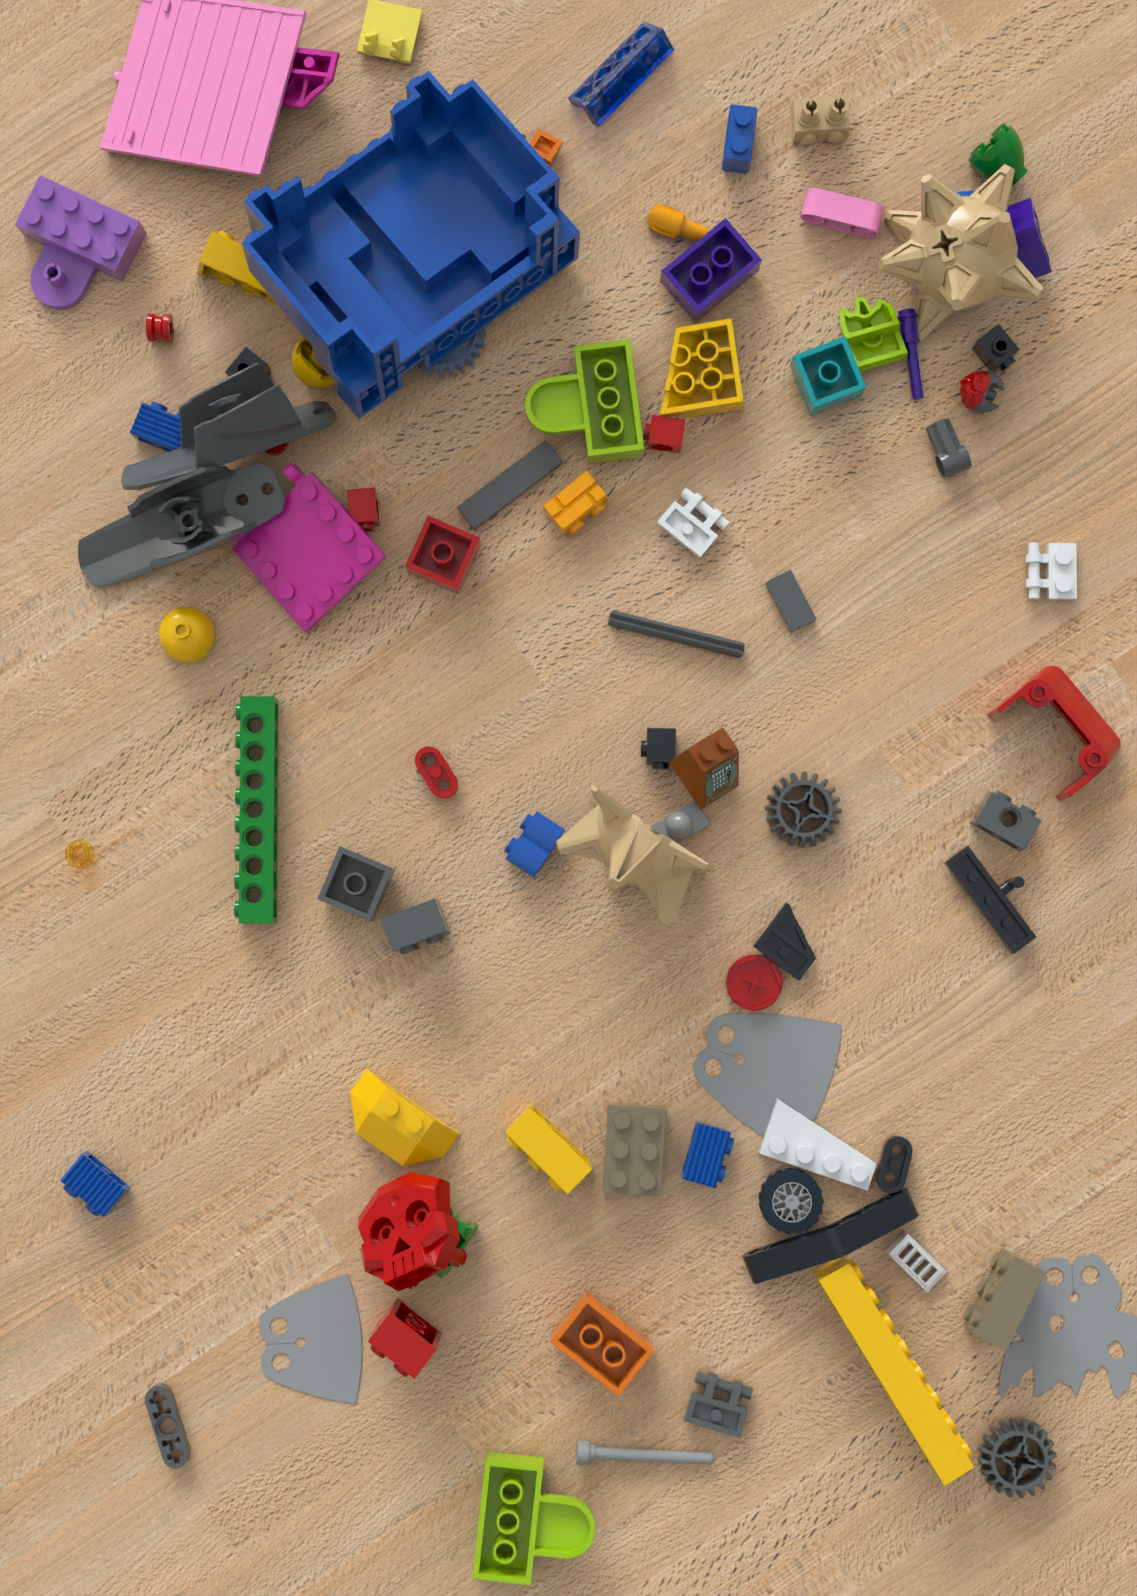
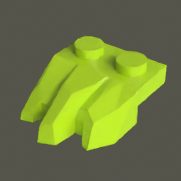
M855 297V313H850L847 309L839 310L842 337L846 336L860 372L907 359L908 351L899 331L900 323L893 306L880 299L877 301L876 306L871 308L865 298Z

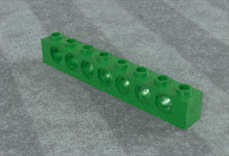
M240 696V704H236V720L240 721V732H236L235 743L236 748L240 749V760L235 762L236 777H240V788L235 789V803L240 805L239 816L235 817V832L239 833V844H235L234 855L235 861H239V872H235L234 886L235 889H239V901L234 903V916L239 918V923L242 924L277 923L279 700L275 696ZM255 719L263 721V728L258 733H252L250 730V724ZM255 747H261L263 750V756L258 761L250 759V752ZM254 775H261L263 779L262 786L259 789L253 790L250 787V779ZM254 803H260L263 808L262 814L257 818H252L249 813V809ZM254 831H260L262 834V842L258 846H252L249 842L250 834ZM259 859L262 863V870L258 874L253 875L249 870V864L252 860ZM254 887H258L262 892V898L257 903H253L249 899V892Z

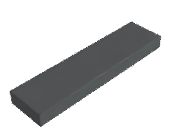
M545 440L457 506V509L475 531L561 466L563 462Z

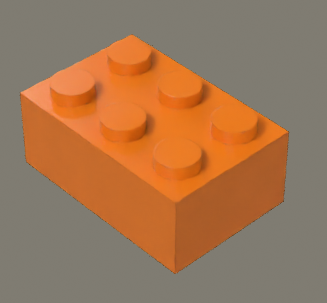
M585 1290L550 1336L552 1344L618 1397L655 1351L654 1344L587 1290Z

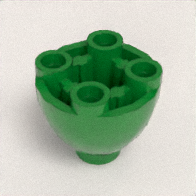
M1002 123L991 134L992 137L987 145L982 142L970 153L971 157L968 161L970 162L969 166L975 172L987 179L1004 164L1015 169L1013 186L1028 170L1024 166V150L1017 132L1011 125L1007 126L1005 123Z

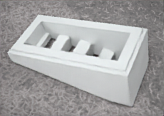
M906 1231L885 1251L926 1292L947 1272ZM911 1244L913 1247L901 1259L898 1255ZM918 1251L921 1255L908 1266L906 1263ZM926 1259L928 1263L916 1274L914 1270ZM934 1267L937 1271L924 1282L922 1280L923 1276Z

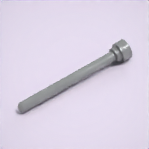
M577 1440L576 1464L588 1465V1462H594V1459L712 1464L715 1460L714 1455L710 1452L595 1447V1444H589V1441Z

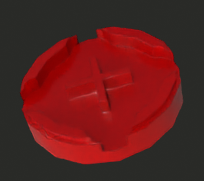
M756 954L743 956L736 960L729 968L725 981L727 993L732 1001L742 1009L751 1011L764 1010L774 1004L780 995L783 985L781 972L776 964L767 957Z

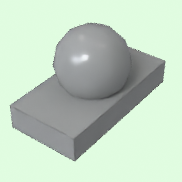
M694 801L650 827L660 835L665 834L676 843H680L709 826L710 822L703 810H700Z

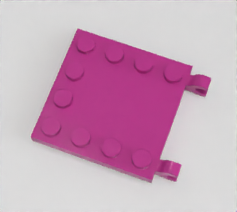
M289 463L282 471L297 486L286 496L283 512L253 529L252 532L236 539L237 544L232 549L302 630L309 632L370 574L387 555L315 473L310 472L305 476L296 464L292 465Z

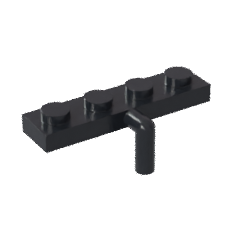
M965 846L944 862L1011 954H1015L1036 938V935L1006 897L1013 889L1023 887L1024 879L1022 877H1011L998 886L969 846Z

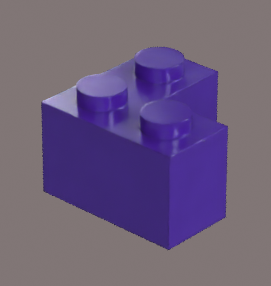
M1031 198L1009 205L1007 212L1010 214L1016 236L1018 259L1035 278L1051 273L1050 259Z

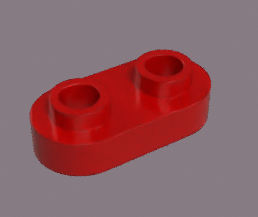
M431 746L421 748L415 756V765L436 797L441 799L451 798L458 790L456 776L438 749ZM429 756L435 759V763L432 766H426L424 763L425 759ZM442 780L449 781L450 786L447 790L440 789L439 784Z

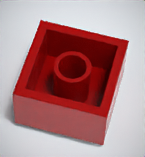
M428 515L405 568L408 573L459 595L481 546L480 537Z

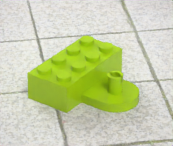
M630 339L574 346L576 374L541 379L528 391L525 400V411L530 424L539 432L548 435L584 432L588 464L643 457L644 443Z
M487 1451L472 1579L531 1585L534 1556L571 1559L582 1555L591 1546L595 1537L596 1526L594 1515L589 1506L576 1497L541 1493L544 1457Z

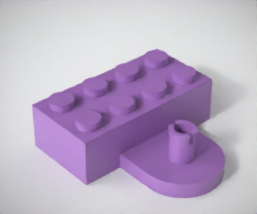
M41 175L15 223L24 236L45 245L32 270L31 287L36 297L45 306L55 310L70 309L80 303L86 295L97 271L123 282L147 234L139 221Z

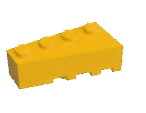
M212 231L199 260L197 275L206 278L208 273L212 274L218 279V283L228 287L234 284L240 285V289L245 294L253 297H260L263 294L267 296L266 301L268 303L278 306L249 271L242 244L234 241L235 238L224 231H219L218 233Z

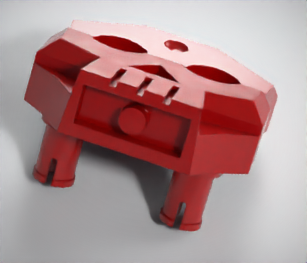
M413 1172L403 1175L379 1187L359 1216L358 1229L364 1242L361 1244L364 1271L383 1280L384 1284L397 1291L405 1288L413 1289L420 1281L446 1270L448 1263L455 1267H460L459 1264L462 1266L466 1262V1251L456 1247L460 1241L457 1220L451 1216L450 1183L441 1178Z

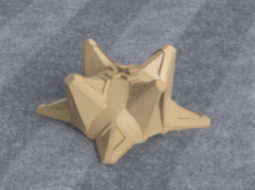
M1004 164L970 196L959 195L933 175L927 174L921 179V212L887 211L884 221L903 245L878 260V270L913 284L918 290L915 313L919 316L916 318L920 341H923L953 311H963L988 302L995 296L1037 300L1041 296L1044 288L1017 257L1018 246L1010 214L1007 212L1015 169Z
M591 784V800L596 807L556 841L559 854H575L599 859V862L605 863L603 867L609 870L607 886L610 890L616 891L628 884L633 888L637 885L639 889H643L658 912L657 917L661 923H675L692 873L706 874L715 870V868L665 834L660 835L656 830L644 824L640 817Z

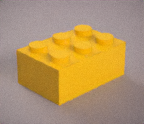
M532 1103L506 1129L505 1133L508 1135L506 1141L516 1151L520 1149L525 1151L529 1155L528 1163L538 1172L543 1169L549 1175L547 1181L559 1193L564 1190L569 1194L592 1170V1162Z

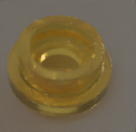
M75 840L67 846L65 858L71 866L84 868L92 862L94 850L87 841ZM79 849H83L85 852L82 859L76 857V852Z

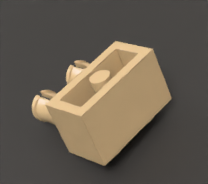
M848 95L793 99L790 116L793 143L800 142L803 145H810L822 140L837 143L848 138L851 129Z

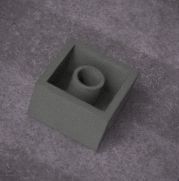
M339 846L318 900L366 920L374 921L395 869Z
M435 898L381 919L392 952L400 951L401 955L420 949L418 943L427 940L428 944H433L446 939L444 933L450 932L439 900Z

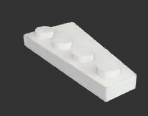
M776 1098L758 1152L868 1191L877 1163Z

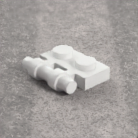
M686 487L680 494V497L688 503L682 507L674 501L657 521V525L700 559L718 538V535L711 530L712 526L715 524L724 531L730 522L722 516L723 513L717 508L714 510L705 503L699 493L696 492L694 494ZM694 509L707 518L704 523L691 514Z
M1028 543V554L1025 555V561L1028 564L1026 589H1029V600L1040 599V589H1046V600H1076V543H1048L1046 545V554L1040 553L1039 543ZM1040 565H1046V579L1040 578Z

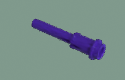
M909 308L898 311L897 318L900 323L901 336L908 351L907 362L912 400L924 398L917 344L920 340L918 338L916 318L919 316L915 313V309Z

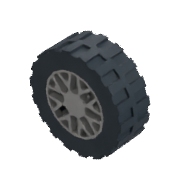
M780 1169L775 1171L776 1173L773 1175L770 1174L766 1182H763L758 1197L759 1207L770 1226L785 1234H799L801 1231L809 1230L814 1223H817L818 1217L823 1211L822 1204H824V1199L817 1182L809 1174L799 1169Z

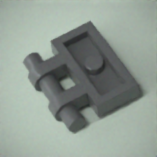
M697 1371L694 1383L704 1385L703 1394L695 1391L691 1392L684 1421L740 1438L748 1408L738 1405L739 1397L751 1399L753 1388L744 1386L743 1382L738 1380L731 1382L718 1378V1374L711 1372L704 1374ZM717 1389L730 1393L728 1401L713 1397L714 1390Z

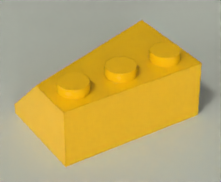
M732 318L676 328L660 416L692 418L745 409Z

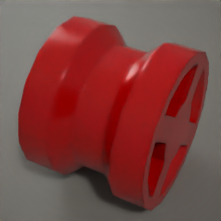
M153 313L147 314V340L155 342L157 339H163L165 342H172L174 335L172 315L164 314L162 317H158Z

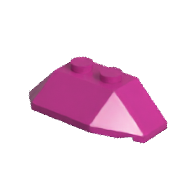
M297 47L281 107L306 109L334 81L340 54L334 51Z

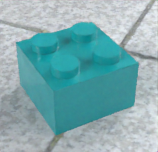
M846 336L794 355L789 365L810 416L859 398L866 389Z

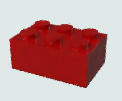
M397 1298L375 1326L368 1342L371 1344L370 1349L377 1356L383 1359L386 1356L394 1362L393 1367L405 1377L410 1375L415 1379L437 1350L442 1332Z

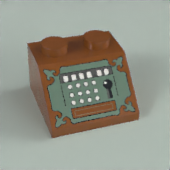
M724 728L719 729L691 746L669 762L700 810L739 786V750Z

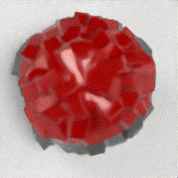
M993 371L971 372L961 380L960 395L962 396L961 402L965 408H968L973 413L984 414L999 407V405L990 402L997 396V392L992 388L995 387L1004 391V383Z

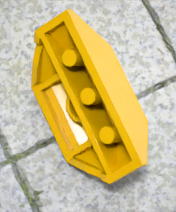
M369 1069L365 1070L350 1092L356 1134L402 1166L443 1158L460 1134Z

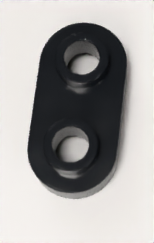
M902 1136L889 1137L882 1147L876 1172V1183L886 1193H897L903 1189L906 1183L913 1149L910 1142ZM894 1145L901 1146V1152L898 1155H893L892 1153ZM888 1173H893L895 1176L894 1181L891 1183L885 1181V1176Z

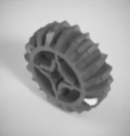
M806 771L801 773L800 780H798L795 773H791V783L786 778H781L782 789L777 785H773L772 790L777 796L767 795L766 799L773 802L774 805L765 806L764 809L767 812H773V816L767 817L766 822L775 820L777 824L770 829L771 832L774 833L781 829L782 833L778 839L782 841L787 835L790 836L788 840L789 846H793L795 840L799 839V848L805 847L806 839H808L811 847L816 846V836L821 842H825L827 839L823 831L832 835L835 831L829 824L838 825L840 823V820L832 817V815L842 813L841 808H833V804L840 802V798L835 797L831 799L829 796L836 791L835 787H831L826 791L824 787L827 785L828 780L823 779L820 784H817L818 774L814 773L810 781H808ZM806 787L805 793L798 801L783 798L793 788ZM814 791L822 798L825 805V813L813 805ZM806 801V809L811 814L808 815L806 813L800 819V811L794 806L797 804L801 806ZM780 807H784L792 813V829L784 822ZM807 819L822 821V824L815 831L800 833L801 827Z
M1010 1417L1009 1425H1007L1003 1419H999L1001 1428L996 1429L993 1425H990L989 1429L993 1434L991 1436L982 1434V1439L987 1444L978 1445V1450L984 1454L977 1457L979 1464L984 1465L981 1467L980 1472L983 1476H987L986 1482L990 1486L995 1484V1490L998 1493L1005 1490L1006 1495L1012 1498L1016 1491L1019 1498H1024L1025 1490H1027L1031 1496H1035L1033 1487L1038 1486L1042 1490L1045 1489L1042 1480L1045 1478L1051 1481L1052 1476L1047 1471L1056 1469V1465L1049 1461L1057 1457V1453L1050 1450L1054 1446V1442L1051 1439H1046L1048 1433L1044 1429L1039 1430V1425L1036 1422H1032L1029 1425L1028 1420L1022 1417L1018 1424L1015 1417ZM1013 1437L1009 1445L1000 1446L1005 1440ZM1027 1437L1035 1441L1038 1448V1457H1034L1031 1453L1027 1452ZM1020 1453L1023 1457L1016 1458L1014 1462L1011 1457H1016ZM996 1457L1007 1462V1477L998 1473L995 1463ZM1033 1468L1029 1474L1021 1477L1026 1469Z

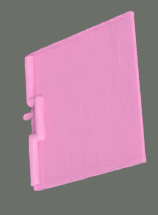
M141 0L122 72L116 71L113 73V78L119 81L100 148L103 151L262 177L307 13L305 10L236 0Z

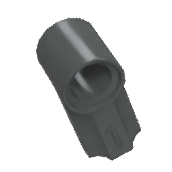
M949 418L939 420L925 429L936 453L935 461L937 468L944 479L972 467L969 453L965 446L960 445Z

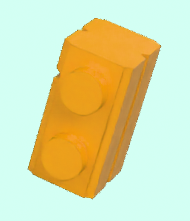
M585 471L543 505V511L562 535L565 536L569 532L574 535L584 527L585 523L583 521L590 515L596 517L606 509L605 503L608 496L592 476Z

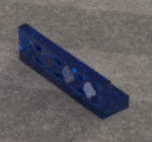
M643 22L568 97L572 105L584 109L592 124L599 127L675 50L663 28ZM646 33H649L645 38L641 39Z

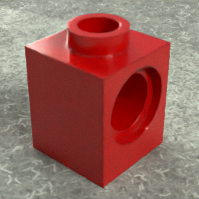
M652 415L651 424L645 423L643 440H649L647 449L681 453L685 419Z
M375 487L347 490L348 511L366 532L373 531L375 526H380L378 496Z

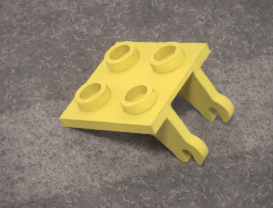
M368 0L357 53L411 64L423 13L422 10L378 0Z

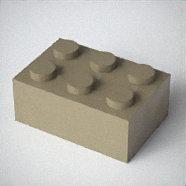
M608 1102L603 1192L661 1196L666 1119L665 1106Z
M1002 1247L1000 1252H996L993 1255L989 1264L991 1270L987 1278H982L976 1290L978 1296L974 1304L970 1303L963 1319H965L964 1325L975 1336L1007 1351L1046 1272Z

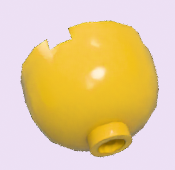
M303 335L292 351L291 363L295 375L304 384L315 389H325L335 385V381L315 359L312 345Z
M178 607L168 612L161 620L158 630L159 642L164 652L174 660L182 663H196L206 658L216 641V629L212 620L201 610L192 607Z

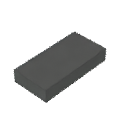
M791 570L765 583L790 633L816 620Z

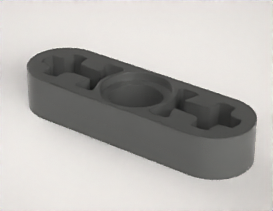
M158 1383L152 1386L146 1393L145 1404L163 1461L168 1467L176 1469L182 1467L191 1455V1448L172 1389L164 1383ZM156 1391L160 1395L165 1394L166 1396L162 1402L164 1410L168 1407L171 1409V1411H165L159 1416L156 1413L160 1412L161 1405L159 1401H153L152 1399L156 1395ZM164 1418L172 1419L176 1425L175 1431L172 1433L163 1432L160 1427L161 1420ZM177 1435L180 1439H176L174 1442L177 1451H183L180 1460H177L176 1456H170L174 1449L172 1441L168 1444L165 1442L175 1438Z

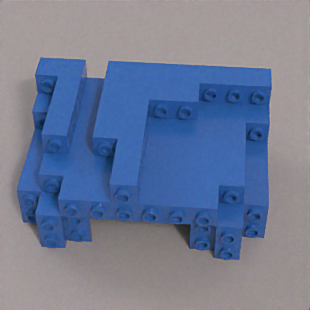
M429 70L421 76L414 77L406 86L407 99L400 100L390 110L392 127L387 134L379 139L372 140L363 151L348 157L343 165L336 170L328 171L322 180L313 186L303 189L301 179L297 176L291 181L282 183L276 192H273L267 184L261 189L252 191L247 199L244 200L250 227L253 231L242 242L249 271L312 345L315 359L335 381L338 395L358 419L403 388L402 375L418 363L427 370L578 259L580 231L559 208V176L473 79L465 85L457 86L450 95Z

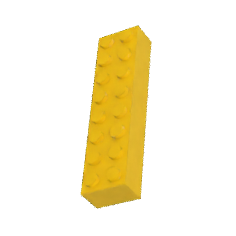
M841 1257L813 1271L819 1284L943 1485L946 1486L973 1469L974 1466L969 1459L974 1456L959 1433L954 1435V1432L958 1429L944 1408L938 1409L942 1403L928 1383L925 1385L922 1383L927 1378L913 1358L908 1360L907 1356L911 1352L898 1333L892 1334L891 1331L896 1328L887 1313L882 1308L879 1310L876 1308V1305L880 1304L867 1283L862 1285L860 1280L865 1277L857 1264L854 1263L852 1258L846 1260L845 1257Z

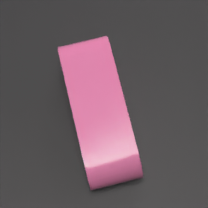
M809 188L806 191L800 218L810 224L866 238H875L879 234L885 208L876 202L824 189Z

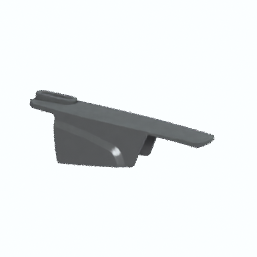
M254 363L196 394L180 405V448L125 466L121 479L122 487L124 490H141L166 483L201 467L221 466L326 428L337 419L336 413L327 402L313 401L293 407L281 388L273 384L263 367L259 363Z
M259 463L235 470H230L226 466L201 467L172 479L138 496L133 504L127 506L130 514L80 539L78 544L80 568L95 586L102 588L187 560L239 539L283 512L286 497L277 474L271 467L264 463ZM272 484L274 488L273 493L270 495L264 493L263 490H266L267 485ZM243 495L248 497L246 505H242L240 502Z

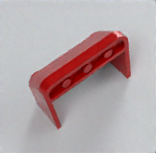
M1047 666L1040 670L987 714L990 718L1000 714L1019 697H1022L1029 706L1034 708H1041L1050 703L1086 745L1078 756L1079 766L1084 773L1056 796L1059 801L1070 798L1102 772L1121 748V742L1116 733L1064 671L1057 666Z

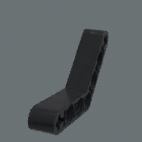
M903 1188L897 1193L885 1195L828 1226L753 1249L742 1255V1258L753 1284H757L844 1257L914 1220L919 1214L908 1188Z

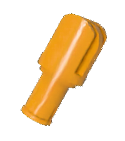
M657 204L651 209L646 221L648 227L653 231L673 239L681 235L698 241L707 234L709 228L687 220L684 212L662 204Z

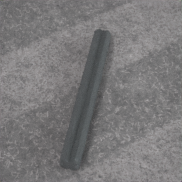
M615 610L611 611L608 625L737 658L742 657L745 648L743 642Z

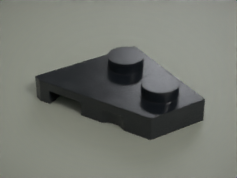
M788 903L783 905L753 945L754 948L798 981L816 959Z

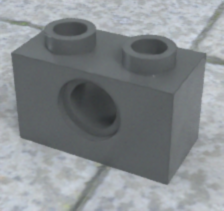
M997 791L996 793L986 794L970 824L1017 851L1026 850L1042 820L1035 817L1037 813L1024 805H1021L1019 808L1010 803L1012 799L1002 792ZM1004 812L1010 813L1013 817V823L1010 827L1004 826L1001 822V815Z

